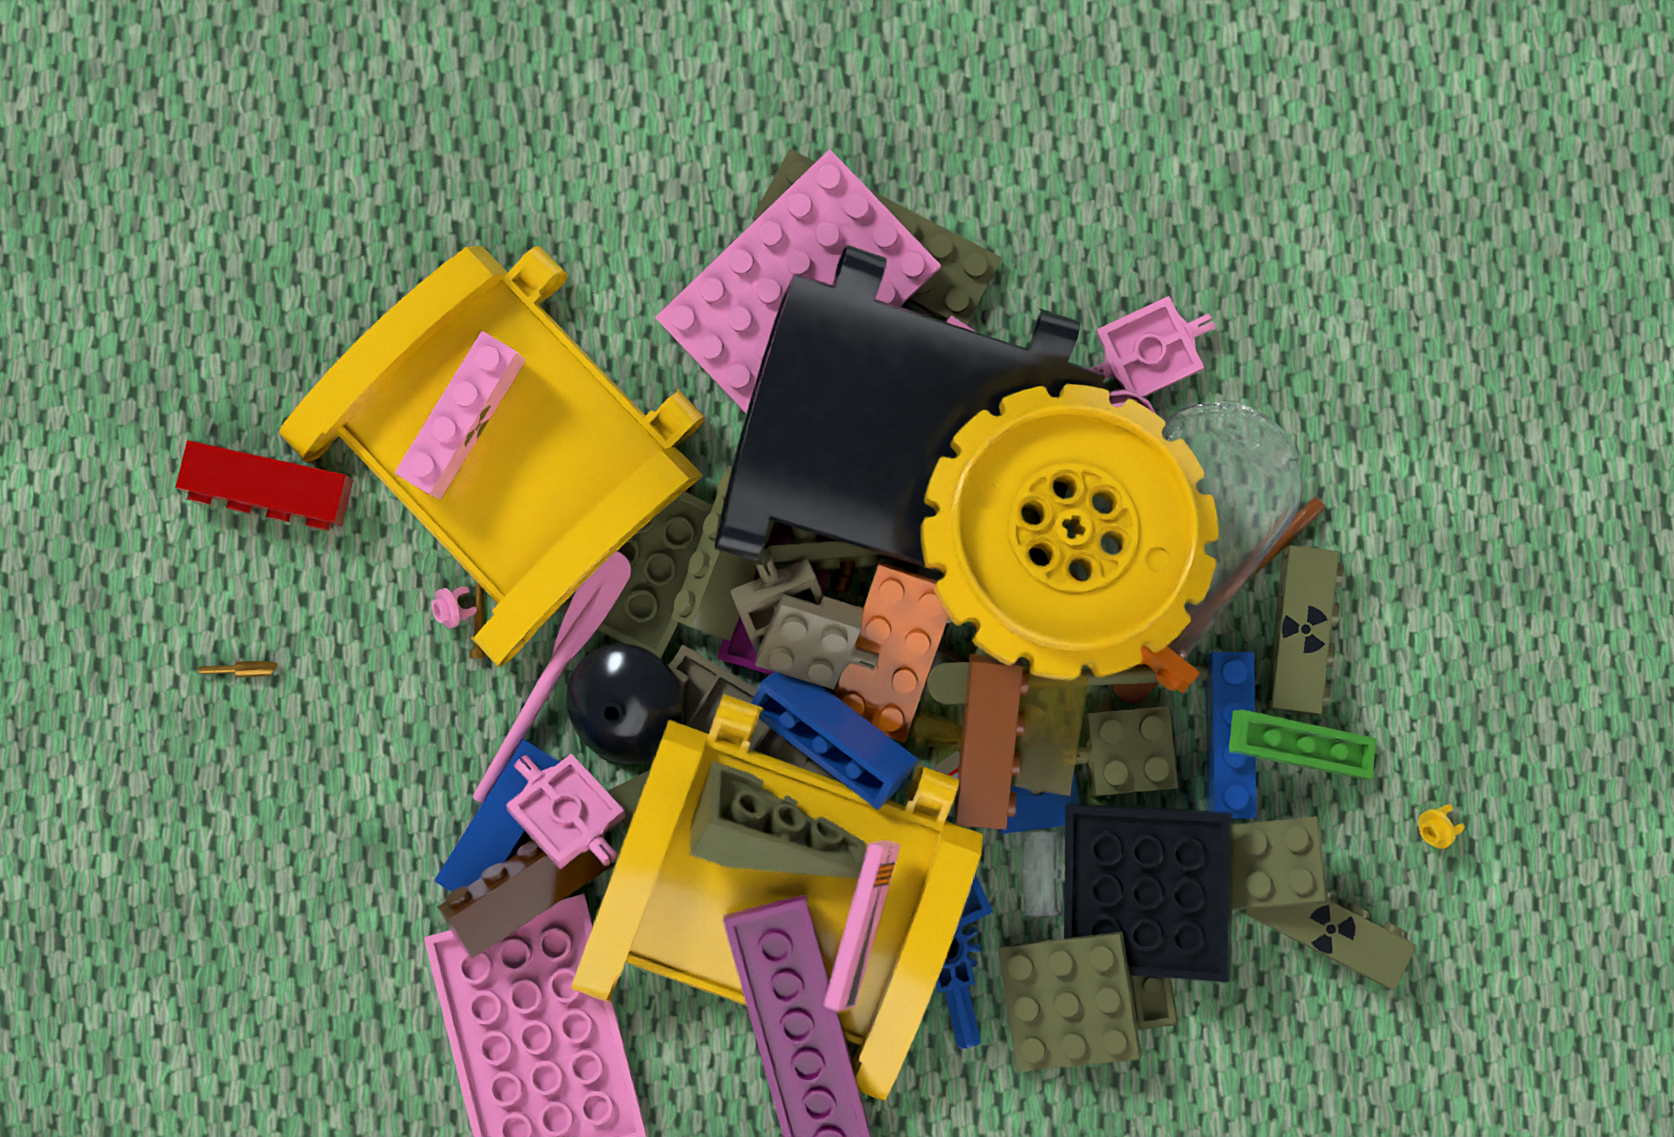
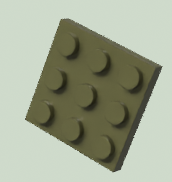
M1123 932L1003 945L998 948L1017 1072L1139 1060L1142 1057Z

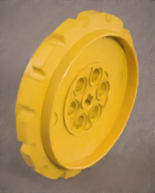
M1074 384L1065 385L1060 392L1059 398L1051 397L1043 386L1009 395L999 405L1001 416H993L987 410H983L955 435L951 442V447L956 452L957 458L941 457L930 478L924 502L935 509L936 516L925 518L922 522L921 542L926 567L938 568L943 573V579L936 583L934 591L943 608L956 625L972 622L976 626L977 632L973 638V643L1006 665H1012L1018 657L1022 656L1029 660L1031 674L1061 680L1076 679L1080 675L1082 665L1089 666L1097 678L1132 668L1142 661L1141 646H1146L1155 653L1159 652L1182 632L1191 620L1185 611L1184 604L1197 605L1203 601L1212 581L1216 560L1205 553L1204 545L1212 544L1218 539V518L1213 496L1200 494L1196 489V483L1205 476L1204 471L1186 442L1181 438L1172 442L1164 439L1162 430L1166 425L1165 421L1132 399L1126 400L1121 407H1115L1109 401V391ZM1062 482L1066 484L1071 491V498H1059L1053 491V483ZM1093 497H1102L1108 502L1110 506L1109 514H1102L1095 510L1092 504ZM1021 509H1034L1039 514L1040 523L1038 525L1026 523L1022 518ZM1067 524L1073 525L1075 536L1072 539L1066 537L1067 529L1064 527ZM1109 537L1113 539L1118 546V554L1110 555L1104 552L1100 544L1101 538ZM1038 548L1044 551L1048 558L1047 565H1035L1029 558V550ZM1078 563L1082 565L1087 572L1086 581L1075 580L1069 573V564Z

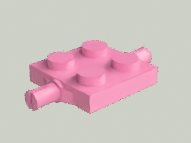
M1167 296L1096 329L1095 334L1104 351L1105 362L1090 369L1104 373V380L1113 376L1123 390L1135 392L1144 398L1204 369L1195 349V337L1215 329V324L1213 321L1209 322L1212 317L1208 313L1187 323L1177 313L1170 297Z
M572 754L556 766L543 771L531 761L528 755L522 756L523 763L520 759L517 760L514 767L526 778L528 783L519 795L506 804L507 810L560 869L577 855L589 849L601 860L604 866L611 864L610 859L613 862L617 858L618 853L603 838L607 831L626 817L624 809Z

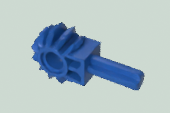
M961 927L955 931L953 937L957 940V950L952 956L945 958L935 984L938 993H945L954 1036L959 1049L972 1048L981 1043L968 987L975 984L971 967L975 968L977 961L967 955V952H979L982 950L980 943H967L968 939L978 934L976 927H971L964 932H961L963 928Z

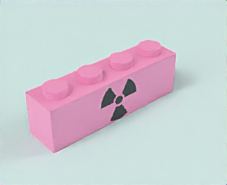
M481 331L395 471V474L441 500L526 359L517 351Z

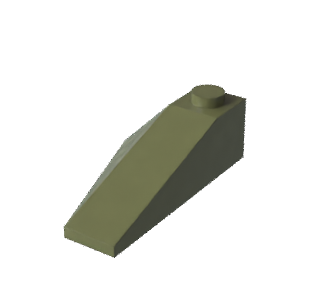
M715 761L712 762L691 823L689 855L730 868L859 879L867 852L866 842L824 817L813 819L795 808L798 801L788 795L782 800L762 788L765 781L755 775Z

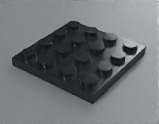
M1088 804L1065 805L1064 938L1123 932L1129 975L1228 983L1231 980L1233 812Z

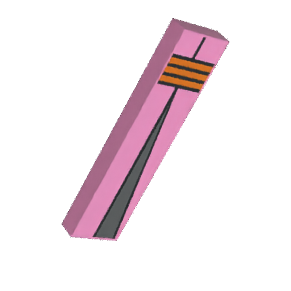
M885 840L868 845L824 1002L828 1008L840 1011L856 1005L900 844Z

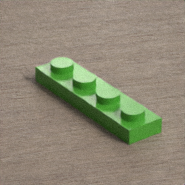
M1234 710L1232 713L1229 752L1358 779H1373L1376 738L1247 710Z

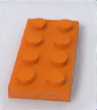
M879 561L863 608L862 629L855 646L871 652H877L879 654L878 661L874 670L850 663L841 673L834 696L888 737L905 743L949 615L934 591L937 580Z

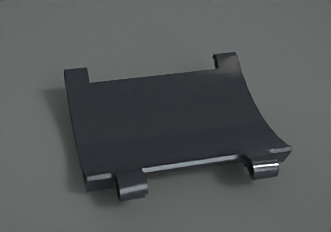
M845 245L840 255L833 285L794 273L783 293L751 394L726 489L714 548L756 561L764 544L768 521L771 520L926 567L921 542V524L925 518L936 516V511L933 507L925 504L924 497L930 478L940 458H957L956 452L951 447V442L955 435L983 410H987L993 416H1001L999 409L1001 401L1005 397L1023 390L1043 386L1051 397L1059 398L1061 390L1067 384L1101 388L1105 378L1104 373L1068 362L1079 335L1080 322L1039 308L1041 312L1035 322L1031 341L1024 348L875 299L883 279L887 258L849 245ZM1062 482L1053 483L1054 493L1059 498L1064 499L1067 485ZM1021 509L1022 518L1029 525H1038L1040 523L1039 514L1034 509ZM1038 548L1029 550V558L1035 565H1047L1048 558L1044 551ZM929 568V569H933V570L942 572V571H941L940 569H938V568Z

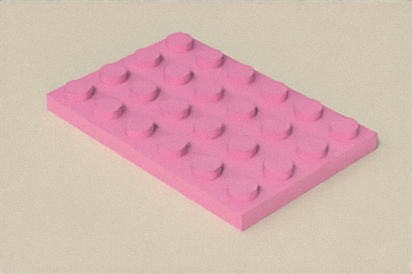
M829 149L655 318L746 413L783 293L794 273L833 285L837 264L845 245L859 248L887 258L883 279L875 299L901 307L942 266Z
M586 893L559 901L473 959L459 945L451 930L424 937L473 1137L648 1136L613 998L611 997L610 1002L570 989L594 926Z

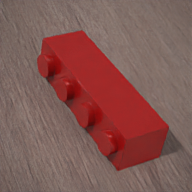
M187 440L175 488L188 493L186 500L211 505L212 499L226 501V509L250 514L252 507L267 510L266 518L290 523L291 516L306 519L305 526L329 531L330 525L343 526L353 479L341 473Z

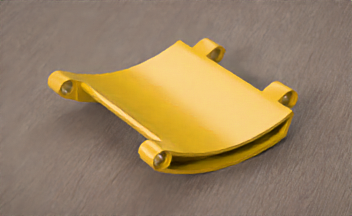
M471 246L462 249L414 287L369 328L326 372L279 429V435L306 463H311L318 459L340 436L497 603L492 610L494 615L471 639L498 667L510 661L547 620L614 553L703 476L676 447L690 437L702 425L706 417L679 389L655 412L651 410L647 415L622 392L539 305L552 296L568 278V274L541 246H535L525 253L509 272L483 246ZM481 331L517 351L526 361L440 500L395 474V471Z
M723 694L709 734L669 720L570 989L610 1002L624 964L628 963L747 1006L725 930L723 916L805 894L829 981L831 980L859 881L858 878L730 868L689 855L691 823L712 762L715 761L751 773L765 781L762 788L783 800L788 795L798 801L795 807L813 819L824 817L866 842V851L868 845L873 842L889 840L900 844L856 1005L838 1011L846 1042L858 1046L852 1060V1065L860 1093L885 1101L915 1037L948 953L981 857L983 834L946 821L958 789L959 779L919 765L910 785L905 804L902 805L889 800L877 810L841 782L748 749L763 708Z

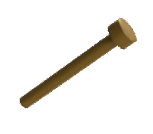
M477 582L475 591V607L477 612L475 613L474 636L483 626L484 589ZM475 642L474 649L469 650L470 659H486V654Z

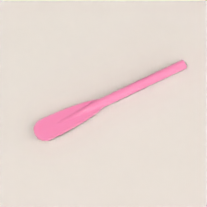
M618 551L614 553L575 592L561 624L553 656L472 796L478 802L483 804L528 733L566 664L593 636L625 588L631 576V564L624 554Z

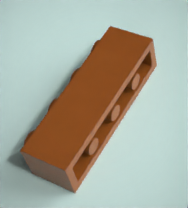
M970 654L957 778L959 779L954 808L956 825L1006 829L1007 817L1015 816L1016 792H1010L1011 777L1019 776L1021 762L1020 752L1014 751L1016 736H1023L1025 712L1018 711L1020 695L1027 696L1029 686V671L1023 670L1020 658L1012 665H1006L990 655Z

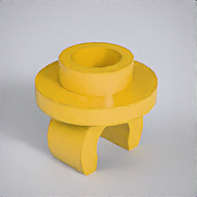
M1451 804L1437 809H1429L1422 813L1418 819L1422 838L1435 848L1445 849L1455 841V835L1460 834L1465 828L1463 823L1453 826L1446 816L1448 812L1454 809Z

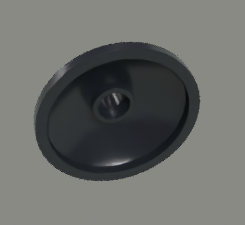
M610 644L596 649L577 665L571 675L567 688V710L576 733L593 752L616 763L640 764L655 759L669 720L683 725L685 714L684 697L675 674L660 657L640 646ZM610 706L615 707L619 711V718L612 715Z

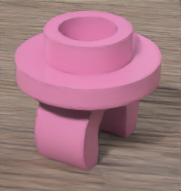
M459 587L452 593L447 588L436 591L435 600L432 601V611L437 622L443 623L447 628L451 629L457 627L460 620H467L477 612L476 607L463 609L458 605V598L470 592L468 587Z

